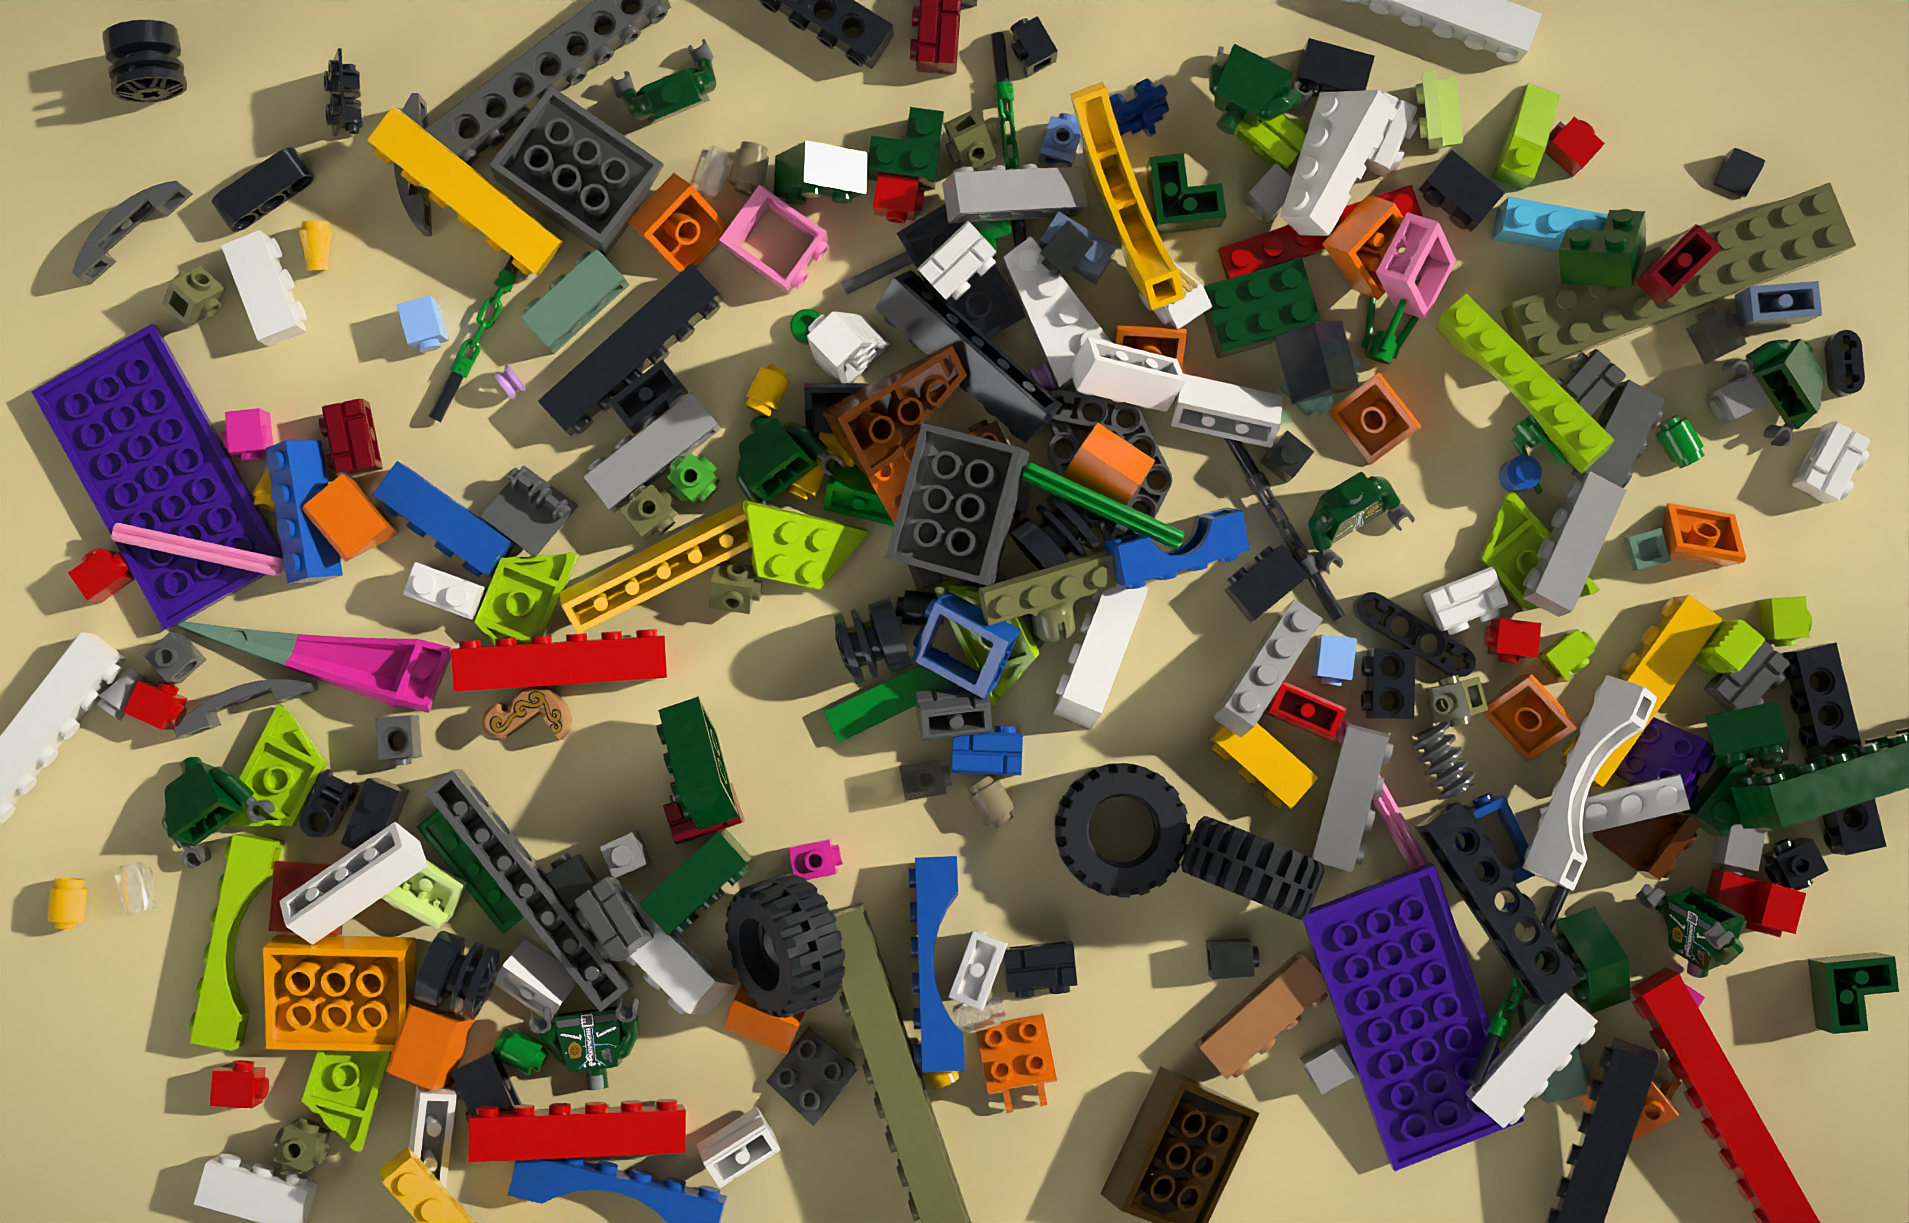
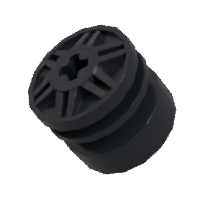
M149 19L131 20L112 25L102 32L106 60L112 64L108 69L109 78L112 79L111 90L115 97L131 102H156L179 96L187 90L186 77L183 75L184 64L177 59L181 55L178 31L172 24Z
M1052 493L1045 500L1053 513L1040 504L1035 508L1042 521L1039 526L1025 517L1008 533L1020 550L1039 570L1070 562L1067 558L1070 552L1079 559L1087 557L1088 555L1080 543H1083L1093 552L1101 545L1094 535L1092 527L1083 515L1070 503L1065 502Z
M890 597L868 604L869 621L863 622L856 609L850 610L854 626L847 627L842 613L834 616L835 639L844 666L854 677L856 684L865 682L861 669L865 665H868L872 678H878L877 661L884 660L891 673L913 666Z
M440 931L430 945L422 963L415 986L414 999L416 1002L439 1008L450 995V1013L456 1015L463 1008L464 1018L474 1020L493 990L498 972L500 951L497 948L489 947L483 954V944L476 942L467 955H464L465 938L446 931Z

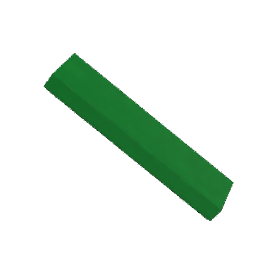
M919 665L824 711V714L838 743L916 706L915 692L953 688L957 684Z
M439 809L416 826L454 875L467 882L466 890L502 934L508 932L525 918Z

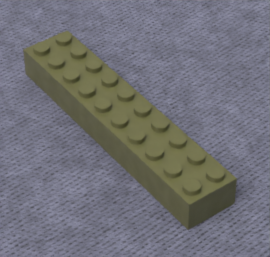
M1829 182L1705 229L1720 245L1721 250L1684 284L1672 298L1660 305L1655 303L1636 284L1635 280L1632 288L1560 284L1510 303L1501 310V314L1511 338L1542 368L1732 296L1750 286L1761 285L1832 258L1856 246ZM1673 242L1644 252L1635 279Z
M864 903L833 912L837 920L835 921L836 927L840 930L843 939L841 946L845 950V960L843 961L845 975L842 978L844 992H841L842 996L839 997L841 1006L846 1017L852 1015L855 1025L852 1026L851 1035L857 1051L862 1049L866 1058L862 1067L868 1085L875 1083L877 1092H875L876 1098H874L875 1107L879 1118L886 1117L888 1125L886 1126L887 1132H885V1136L891 1153L898 1152L899 1159L897 1161L899 1166H896L902 1186L909 1185L911 1192H909L910 1200H908L912 1217L914 1221L921 1220V1223H971L919 1066H915L914 1051Z

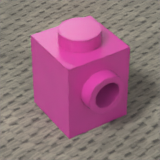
M260 408L225 412L226 429H223L222 438L228 452L240 457L242 462L263 460V455H267L266 448L273 445L270 413Z
M831 838L788 848L793 875L801 876L806 880L835 875L838 873L837 866L843 865L839 844L833 845Z

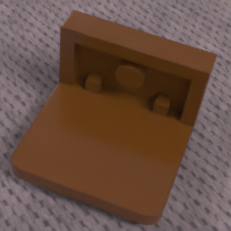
M1672 813L1593 832V837L1645 878L1660 881L1662 877L1666 878L1673 872L1677 865L1675 859L1680 852L1687 850L1697 838V833L1695 832L1701 824L1691 816Z

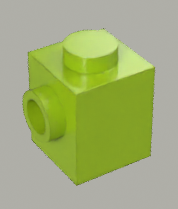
M1806 596L1758 600L1760 630L1765 641L1774 640L1775 647L1796 646V639L1809 638L1812 617L1807 610Z

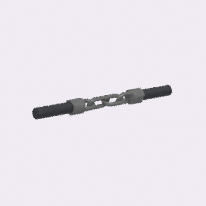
M1224 438L1247 476L1246 482L1254 495L1259 497L1274 525L1278 528L1279 533L1290 548L1296 562L1308 575L1307 579L1332 621L1340 619L1345 615L1319 572L1321 568L1315 558L1309 554L1294 527L1289 522L1283 508L1276 500L1270 489L1271 485L1263 471L1260 472L1242 441ZM1266 491L1270 500L1266 501L1262 492ZM1276 507L1283 520L1279 522L1271 509ZM1287 528L1295 539L1292 543L1284 531ZM1301 549L1305 557L1301 559L1296 550Z

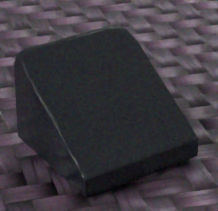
M1733 148L1725 155L1714 185L1745 198L1761 172L1765 160L1739 148Z

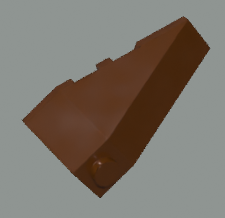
M948 345L850 394L822 413L838 443L864 475L869 478L901 456L905 451L903 449L915 433L919 434L921 424L929 418L937 407H941L967 374L953 346Z

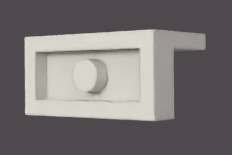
M981 930L972 932L949 997L976 1009L984 1010L1008 943L988 936V933Z
M524 939L502 965L496 977L495 985L542 1018H544L543 1009L549 1008L552 1021L558 1014L565 999L576 987L577 982L561 962L529 940Z

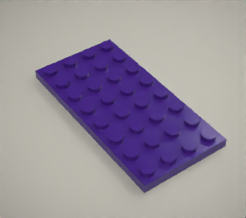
M151 324L31 391L110 534H112L113 526L116 523H122L283 559L280 544L259 507L253 504L254 498L156 325ZM115 541L164 630L174 628L267 575Z
M1430 862L1310 909L1308 916L1303 918L1302 921L1355 1069L1359 1074L1358 1077L1388 1161L1394 1172L1524 1121L1522 1116L1513 1125L1508 1123L1503 1128L1465 1094L1472 1085L1467 1079L1488 1036L1486 1031L1490 1022L1434 864ZM1499 1047L1493 1060L1500 1054Z

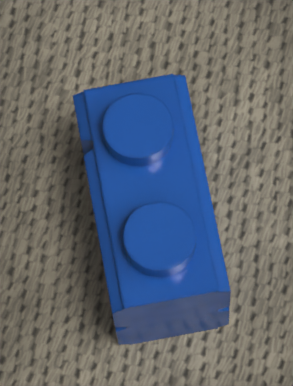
M995 726V732L953 737L952 773L1021 775L1023 734L1016 733V726Z

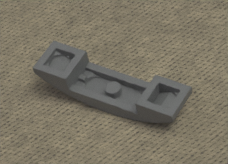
M411 93L402 112L423 129H426L428 127L427 103L419 93ZM394 162L398 192L409 218L424 236H432L430 201L423 194H417V187L400 174L403 168Z
M176 180L154 185L129 197L110 211L91 232L79 252L73 273L81 280L92 284L116 263L108 253L110 249L153 211L157 209L168 217L191 197L193 193Z
M269 679L245 683L225 690L200 704L181 721L174 732L176 737H191L221 726L217 712L272 692L275 701L288 702L319 689L316 683L287 679Z

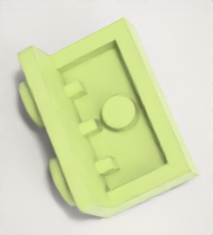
M1436 70L1422 72V83L1416 84L1417 105L1424 104L1425 117H1419L1421 138H1428L1429 150L1462 145L1463 135L1457 78L1437 79Z
M426 860L427 867L381 899L387 901L393 908L403 910L416 917L422 924L439 929L454 915L467 882Z

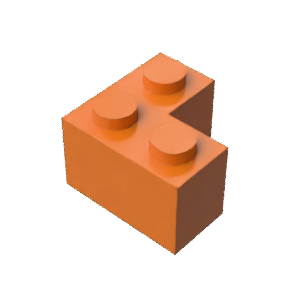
M1369 194L1322 244L1352 290L1379 300L1386 291L1376 271L1404 217L1395 203Z

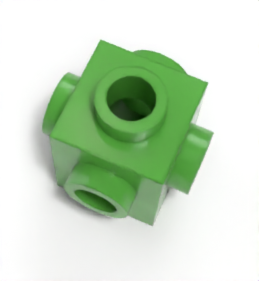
M691 452L687 457L681 455L668 469L671 473L667 478L673 483L669 490L683 503L688 499L696 506L701 501L705 503L718 489L716 485L720 480L713 474L717 468L703 454L698 459ZM692 471H695L697 479L692 483L686 482L685 478Z

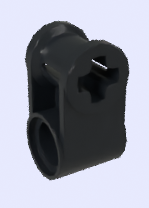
M326 769L317 780L312 795L300 816L299 824L302 832L313 838L333 835L338 830L347 810L353 804L360 785L356 782L350 784L333 776V771ZM321 812L326 817V826L323 830L318 831L313 825V820Z

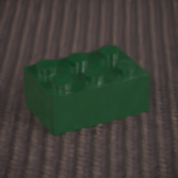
M1302 258L1203 286L1212 305L1209 310L1204 312V317L1217 359L1275 343L1274 338L1314 321H1321Z
M699 696L659 709L662 724L656 725L662 745L666 744L668 752L663 754L666 767L670 774L673 773L675 779L674 782L670 783L675 801L681 804L686 820L692 818L698 830H702L739 817L718 735Z
M726 828L722 829L639 904L667 935L675 930L681 934L700 917L696 911L701 906L707 910L725 894L721 888L727 882L733 886L751 870L747 864L753 858Z

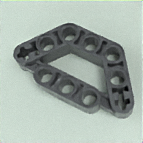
M1053 390L1049 392L1057 400L1062 401L1063 408L1072 409L1074 402L1079 403L1075 419L1070 418L1071 410L1064 409L1060 415L1055 414L1048 424L1054 437L1049 443L1047 454L1055 473L1062 476L1081 447L1071 428L1091 432L1096 424L1099 423L1131 445L1143 443L1149 450V457L1155 460L1147 475L1151 473L1159 474L1164 480V486L1160 490L1151 489L1147 484L1146 475L1126 506L1131 508L1134 504H1143L1148 509V516L1155 519L1173 480L1172 474L1140 409L1134 404L1115 402L1108 398L1067 390ZM1087 406H1094L1100 412V419L1095 422L1087 421L1083 417L1082 410ZM1126 412L1133 417L1134 425L1130 428H1122L1117 424L1116 416L1119 413ZM1059 442H1066L1072 447L1073 454L1069 458H1060L1056 455L1054 446ZM1070 502L1093 529L1099 527L1105 541L1116 539V537H1123L1127 532V527L1105 517L1098 520L1089 519L1085 515V508Z

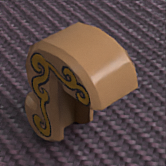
M532 686L517 692L513 696L508 710L506 705L502 703L490 706L483 714L482 727L489 736L506 739L541 714L559 740H564L571 731L572 715L565 700L554 690L541 686Z

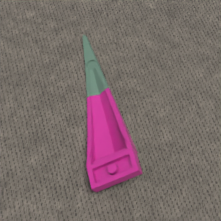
M186 621L178 624L179 629L387 705L393 707L399 705L427 713L430 712L451 659V647L421 639L305 635L241 629Z

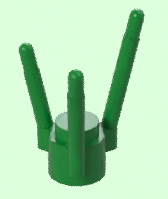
M1369 296L1365 336L1361 347L1367 348L1364 354L1365 357L1383 364H1390L1392 358H1397L1401 346L1419 320V317L1412 315L1396 340L1394 332L1406 305L1405 299L1399 301L1387 331L1377 330L1376 334L1373 335L1376 299Z
M1532 414L1511 429L1516 435L1511 442L1517 448L1520 455H1528L1524 445L1527 444L1532 449L1541 442L1562 465L1568 463L1567 459L1550 441L1549 436ZM1539 482L1536 486H1534V490L1537 494H1540L1542 492V488Z

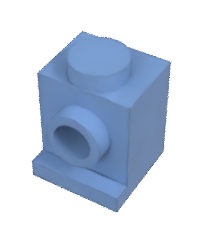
M1060 113L1059 117L1051 116L1038 162L1048 165L1068 163V167H1072L1081 139L1075 116L1067 113ZM1058 133L1067 135L1069 139L1060 141L1056 135Z

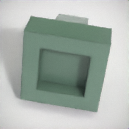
M1661 528L1624 538L1633 571L1671 561Z

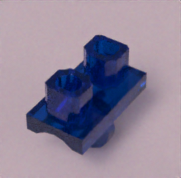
M1146 78L1138 82L1133 88L1136 98L1126 102L1122 94L1117 93L1109 97L1120 136L1129 131L1134 135L1141 130L1144 131L1147 137L1155 135L1156 129L1154 124L1163 120L1162 114L1169 111L1166 99L1168 93L1164 85L1161 84L1156 87L1150 79Z

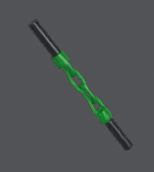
M997 32L991 34L996 77L994 91L1001 117L1000 126L1003 157L1006 163L1005 168L1010 170V168L1017 169L1019 167L1013 110L1014 93L1013 84L1009 80L1005 34ZM1008 103V111L1004 112L1003 104ZM1005 121L1010 123L1011 135L1006 134ZM1012 144L1014 158L1009 159L1007 145ZM1025 219L1011 220L1014 247L1027 240Z
M512 255L504 269L499 272L498 278L494 281V285L498 287L494 297L486 298L477 314L476 321L479 325L472 339H467L463 342L449 369L451 373L428 416L440 423L463 378H467L480 353L478 341L484 329L491 328L501 312L502 303L500 298L503 292H511L513 283L516 282V275L519 269L511 263L514 259ZM491 302V306L495 307L497 305V308L490 322L487 323V319H481L488 304ZM468 345L470 349L475 348L471 359L462 356Z
M1556 885L1540 920L1541 923L1546 924L1551 930L1570 889L1560 885ZM1540 952L1535 957V964L1539 960ZM1515 976L1496 1016H1493L1486 1031L1488 1036L1467 1079L1468 1082L1475 1086L1481 1087L1501 1041L1506 1039L1512 1025L1511 1021L1515 1015L1516 1007L1524 993V989ZM1515 988L1519 989L1514 1001L1512 1002L1510 1001V998ZM1504 1009L1510 1010L1507 1019L1501 1017Z

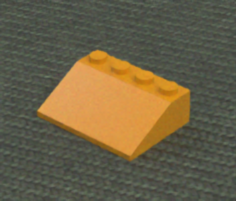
M277 934L263 947L266 1049L393 1051L409 1003L413 1004L416 937L326 935L312 945L299 935Z

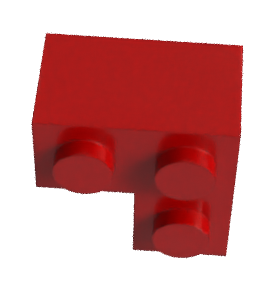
M1716 869L1711 871L1705 894L1745 917L1744 921L1747 922L1745 929L1781 938L1782 932L1796 935L1806 897L1804 892Z

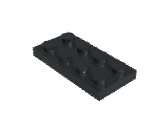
M943 204L896 234L918 268L966 222L948 223L946 204ZM995 264L983 276L976 272L967 281L971 287L960 298L955 300L951 296L947 300L950 305L989 339L1026 317ZM921 274V276H922V278L924 279V281H925L932 289H934L941 297H943V296L933 287V285Z

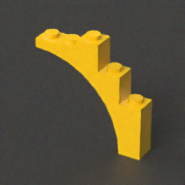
M1102 81L1070 93L1084 145L1082 149L1089 175L1102 196L1109 225L1121 243L1129 274L1151 310L1184 299L1178 269L1158 234L1138 187L1120 136L1105 84Z

